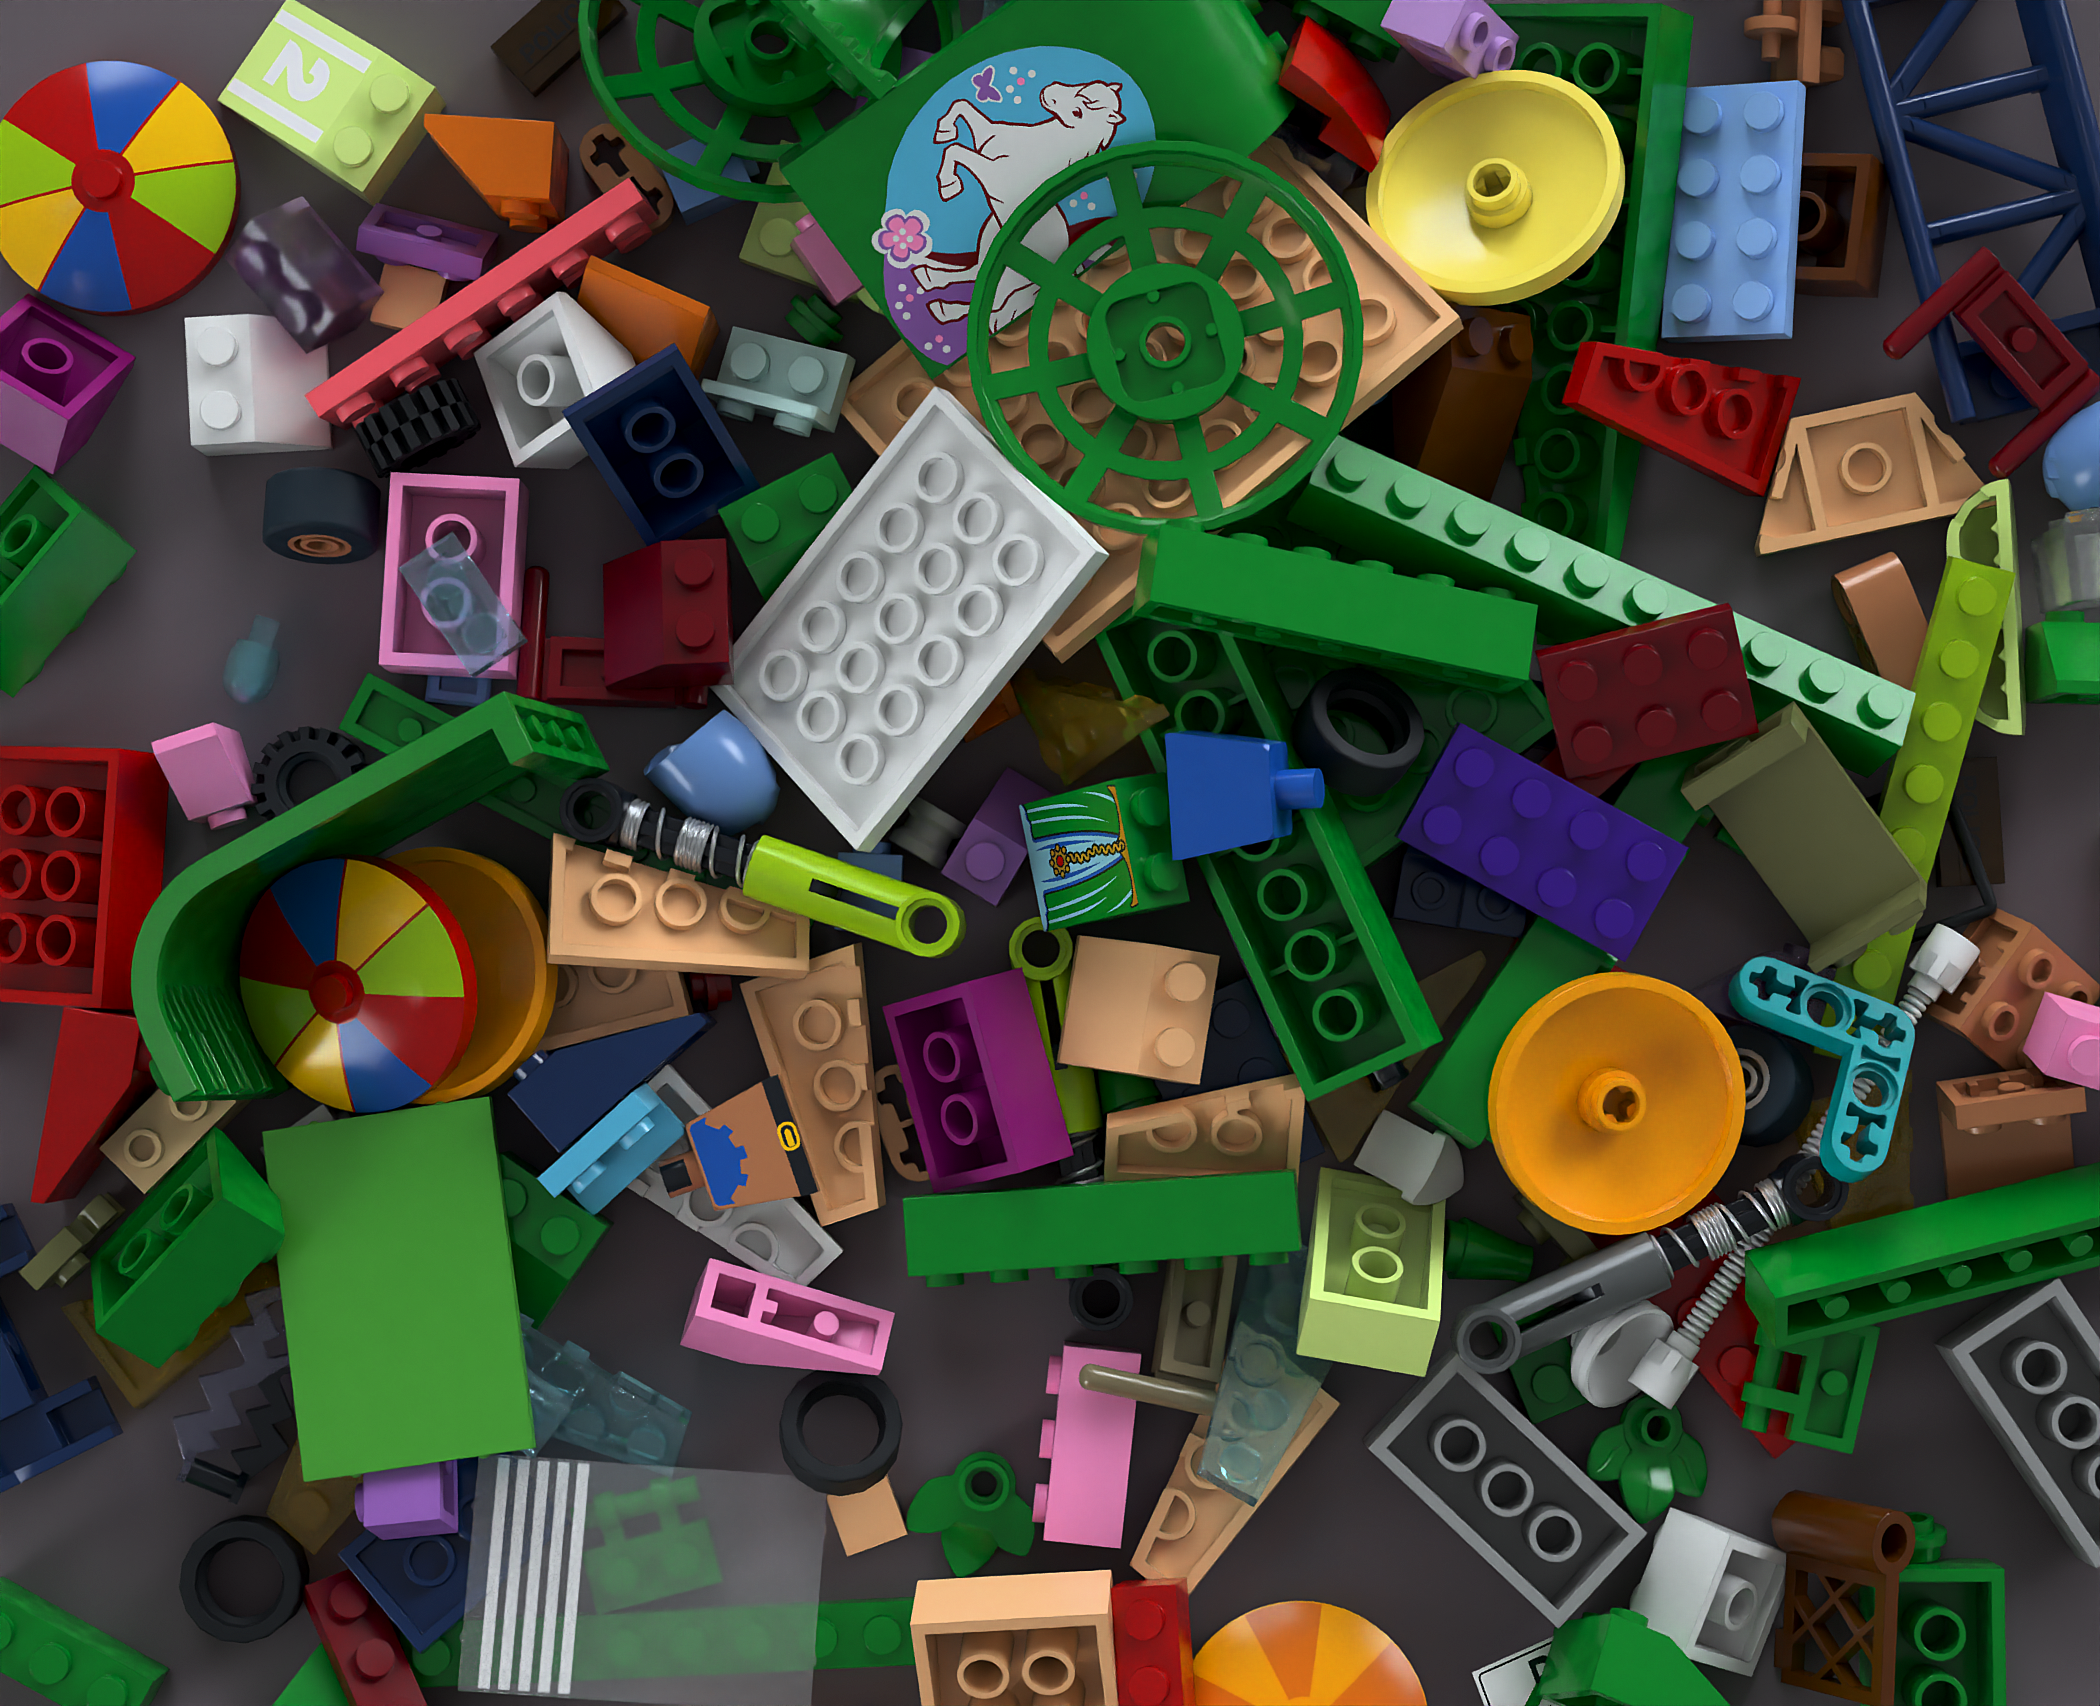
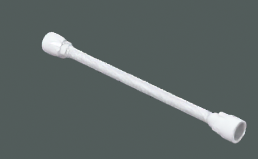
M1936 924L1908 965L1916 973L1907 984L1910 987L1908 989L1909 995L1905 994L1903 996L1904 1001H1900L1898 1004L1899 1009L1907 1014L1913 1025L1917 1024L1916 1018H1921V1012L1926 1010L1925 1005H1929L1931 1002L1934 1003L1942 991H1946L1950 995L1953 994L1981 953L1980 949L1956 931L1942 924ZM1882 1028L1880 1030L1882 1035H1878V1044L1882 1047H1887L1891 1042L1884 1038L1885 1028ZM1856 1078L1853 1081V1091L1860 1102L1866 1099L1865 1093L1871 1092L1870 1086H1875L1874 1082L1866 1078ZM1828 1110L1825 1111L1826 1117L1822 1116L1820 1119L1822 1123L1816 1124L1817 1130H1812L1811 1135L1813 1137L1806 1139L1808 1144H1803V1151L1799 1150L1797 1154L1808 1153L1819 1156L1820 1142ZM1815 1169L1807 1170L1800 1175L1796 1182L1795 1190L1797 1195H1801V1188L1807 1186L1805 1181L1809 1182L1811 1180L1810 1174L1814 1175L1816 1173ZM1771 1227L1752 1235L1751 1243L1746 1242L1745 1239L1737 1242L1739 1246H1737L1736 1250H1733L1734 1253L1730 1252L1728 1254L1729 1260L1725 1259L1723 1262L1725 1266H1720V1274L1715 1273V1280L1709 1282L1711 1287H1706V1294H1701L1700 1298L1702 1300L1696 1301L1697 1308L1692 1307V1314L1686 1316L1688 1321L1682 1322L1683 1328H1678L1677 1332L1673 1330L1665 1343L1656 1338L1627 1381L1668 1409H1672L1699 1369V1366L1692 1362L1700 1350V1347L1697 1346L1700 1344L1699 1338L1705 1337L1703 1332L1709 1331L1710 1327L1708 1325L1714 1323L1712 1318L1719 1316L1717 1311L1723 1310L1722 1304L1728 1303L1727 1297H1732L1733 1293L1731 1291L1737 1289L1736 1283L1740 1284L1742 1282L1740 1277H1745V1251L1765 1246L1763 1243L1770 1241L1768 1236L1774 1235Z

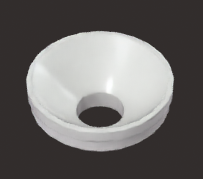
M1644 1300L1573 1333L1571 1337V1346L1573 1347L1571 1354V1378L1574 1386L1581 1392L1582 1396L1594 1406L1607 1408L1624 1403L1637 1395L1641 1390L1627 1380L1653 1341L1658 1338L1665 1343L1674 1330L1670 1316L1658 1306L1653 1305L1648 1300Z

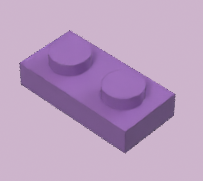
M376 203L359 226L356 251L375 255L379 261L389 265L404 266L412 264L435 270L441 277L452 281L477 280L485 274L496 257L499 234Z

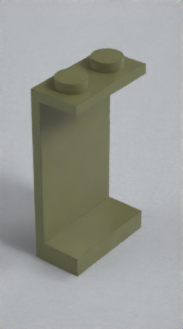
M1793 701L1759 722V733L1732 739L1687 767L1680 791L1695 811L1707 804L1810 943L1808 965L1816 974L1832 964L1836 968H1841L1852 963L1866 951L1867 943L1886 932L1893 936L1911 928L1920 920L1923 915L1922 911L1926 909L1928 885L1798 705Z

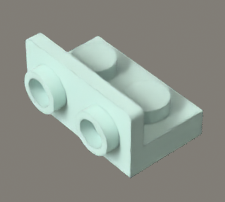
M733 326L717 381L703 378L701 388L706 396L718 403L716 412L726 417L752 423L756 413L775 418L773 422L774 427L795 435L809 437L812 428L834 433L856 360L846 353Z

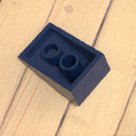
M675 343L562 411L646 546L660 541H671L679 538L718 514L719 509L761 488Z
M696 1013L559 1049L555 1052L541 1049L512 1074L519 1081V1084L507 1094L558 1153L568 1151L631 1092L645 1082L648 1083L667 1064L674 1062L718 1022L710 1013Z

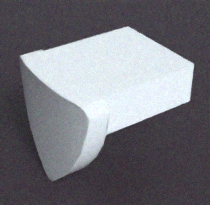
M1384 1108L1353 1164L1403 1191L1402 1199L1412 1205L1438 1203L1459 1191L1464 1183L1462 1156L1457 1144L1450 1135L1441 1130H1436L1434 1134H1431Z

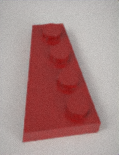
M1581 342L1561 403L1745 496L1764 497L1801 378L1762 373L1760 370L1711 364L1710 361L1693 358L1666 356L1659 352L1603 342Z

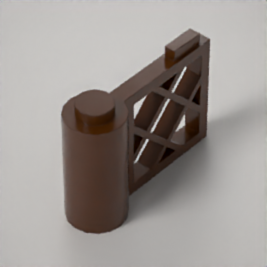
M1796 1489L1790 1491L1779 1501L1771 1519L1775 1541L1778 1547L1786 1552L1783 1627L1775 1628L1774 1667L1781 1668V1682L1870 1706H1894L1899 1573L1909 1564L1916 1542L1915 1528L1911 1518L1902 1511ZM1808 1572L1817 1574L1830 1595V1598L1818 1610H1816L1807 1595ZM1862 1585L1875 1587L1874 1616L1868 1622H1866L1851 1598ZM1838 1610L1854 1634L1841 1649L1825 1625ZM1811 1637L1814 1638L1828 1661L1817 1673L1804 1670L1805 1643ZM1861 1649H1863L1872 1664L1871 1687L1862 1685L1848 1662Z

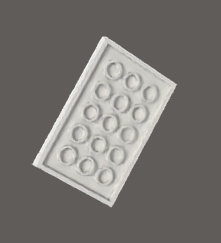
M934 386L733 645L734 685L709 687L733 714L749 728L767 752L857 851L870 853L1109 557V554L1065 509L1031 483L1006 459L993 436L949 391Z

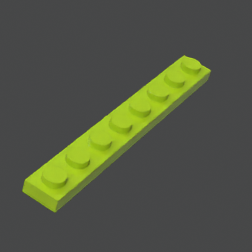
M1948 556L1911 686L1910 691L1916 693L1903 745L1891 757L1876 811L1877 816L1927 885L2016 573ZM1916 924L1898 935L1892 936L1889 932H1886L1867 943L1866 951L1859 958L1844 967L1836 968L1833 964L1829 980L1893 1005ZM1823 1000L1817 1024L1823 1027H1833L1836 1024L1834 1009ZM1850 1025L1846 1033L1851 1035L1857 1028ZM1876 1025L1872 1029V1031H1875L1878 1035H1882L1880 1033V1030L1883 1027H1881L1880 1025ZM1810 1044L1809 1049L1813 1053L1840 1060L1842 1056Z

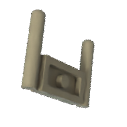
M1235 1255L1223 1256V1267L1203 1270H1184V1258L1168 1259L1151 1373L1154 1376L1150 1377L1100 1365L1086 1364L1079 1373L1080 1385L1084 1389L1212 1416L1217 1404V1392L1215 1389L1216 1384L1220 1383L1238 1257H1235Z

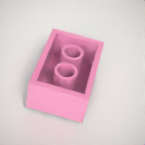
M391 472L379 665L393 674L517 680L530 493L520 479Z

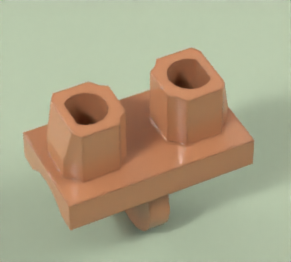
M1764 0L1763 15L1750 17L1744 21V36L1749 39L1762 41L1761 60L1771 62L1770 82L1799 80L1808 88L1827 86L1840 81L1844 76L1845 54L1841 48L1821 45L1822 27L1831 28L1841 24L1845 14L1841 0Z

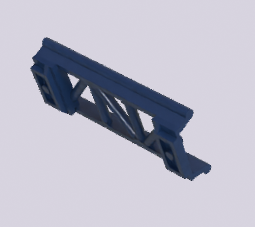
M1841 0L1920 305L1942 285L1934 248L1941 247L1947 243L2063 215L2016 281L2034 300L2078 239L2096 309L2052 319L2051 321L2086 360L2087 366L2100 377V130L2066 1L2015 0L2032 63L2031 67L1909 97L1978 0H1947L1890 80L1871 9L1908 0ZM2027 93H2039L2059 168L1923 119ZM1905 141L2046 190L2048 193L1926 223ZM1950 313L1928 333L1951 424L1959 422L1960 426L1974 422L1980 423L2036 409L2026 400L1974 339L1960 343L1957 342Z

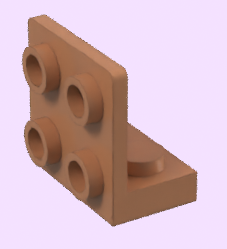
M1996 908V911L1991 916L1970 923L1962 934L1963 937L1977 946L1981 953L1952 995L1942 991L1934 1003L1931 1002L1929 1005H1925L1926 1010L1921 1012V1014L1925 1018L1966 1038L2004 1072L2034 1068L2037 1066L2022 1050L2044 993L2049 992L2094 1006L2100 997V984L2035 925Z
M2038 1067L1936 1082L1947 1200L2074 1168L2070 1114L2087 1112L2084 1086L2047 1076Z

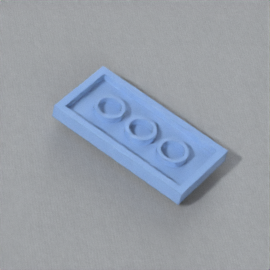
M1799 80L1691 87L1686 89L1675 204L1663 297L1661 338L1669 343L1792 339L1806 87Z

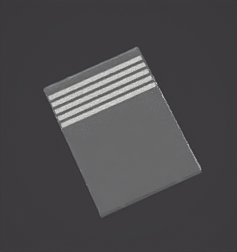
M491 1454L485 1459L478 1457L475 1499L471 1504L473 1523L463 1631L459 1636L462 1645L457 1691L682 1706H810L813 1667L817 1663L815 1641L823 1539L827 1533V1526L825 1525L827 1494L816 1492L799 1481L794 1475Z

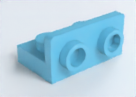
M645 1082L631 1092L537 1179L554 1198L567 1189L586 1211L595 1215L686 1133V1127Z

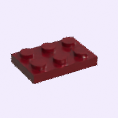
M1729 603L1535 651L1566 780L1759 733L1733 610Z

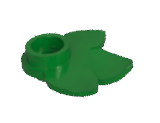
M1647 1394L1633 1399L1623 1410L1619 1423L1600 1431L1589 1449L1587 1476L1598 1481L1618 1479L1623 1503L1633 1520L1639 1524L1648 1523L1664 1512L1672 1501L1675 1491L1691 1497H1700L1707 1483L1706 1456L1701 1444L1683 1431V1421L1677 1406L1674 1404L1670 1410ZM1657 1416L1660 1419V1430L1657 1436L1651 1439L1647 1433V1425L1651 1418Z
M979 1451L966 1456L958 1464L952 1475H944L927 1480L916 1493L907 1513L906 1527L908 1530L917 1533L941 1531V1541L945 1557L952 1571L959 1578H963L981 1568L993 1555L997 1546L1014 1555L1027 1556L1035 1534V1522H1032V1509L1015 1493L1016 1476L1012 1466L1004 1457L990 1451ZM986 1471L996 1478L997 1486L994 1491L989 1494H980L975 1491L972 1486V1479L977 1473Z

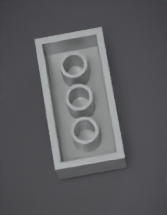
M2055 1277L2017 1287L1935 1342L1934 1345L2075 1557L2098 1568L2100 1567V1339L2061 1280Z
M1450 1347L1426 1371L1425 1377L1421 1376L1362 1439L1366 1447L1558 1629L1647 1534L1643 1528L1478 1372L1468 1367Z

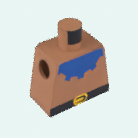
M778 1074L763 1080L686 1123V1131L693 1150L658 1162L659 1170L670 1198L706 1186L714 1211L805 1196L820 1191L781 1075Z

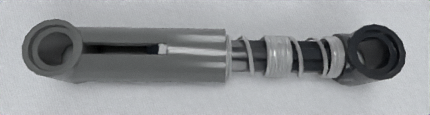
M1808 1153L1791 1155L1783 1160L1775 1171L1769 1173L1767 1179L1763 1182L1760 1181L1759 1184L1756 1183L1754 1192L1748 1193L1741 1190L1735 1201L1726 1205L1715 1202L1710 1207L1707 1206L1705 1209L1702 1208L1701 1211L1698 1210L1697 1213L1689 1214L1686 1218V1223L1671 1230L1667 1227H1662L1660 1236L1657 1237L1647 1234L1645 1231L1631 1234L1490 1301L1466 1307L1458 1313L1452 1323L1450 1332L1452 1348L1468 1367L1478 1373L1495 1374L1503 1372L1513 1365L1516 1360L1670 1289V1279H1674L1673 1272L1690 1264L1699 1268V1260L1707 1256L1713 1261L1715 1258H1719V1256L1723 1257V1254L1737 1249V1242L1745 1239L1746 1242L1751 1243L1752 1235L1769 1227L1777 1231V1228L1786 1227V1224L1795 1227L1807 1220L1819 1222L1832 1218L1842 1210L1847 1201L1848 1182L1840 1181L1831 1176L1824 1168L1818 1155ZM1816 1169L1823 1177L1824 1191L1817 1201L1804 1205L1797 1197L1795 1190L1796 1182L1805 1171ZM1570 1296L1574 1298V1300L1519 1326L1516 1324V1321ZM1487 1321L1497 1323L1502 1332V1340L1498 1349L1487 1355L1473 1353L1470 1348L1469 1338L1474 1327Z

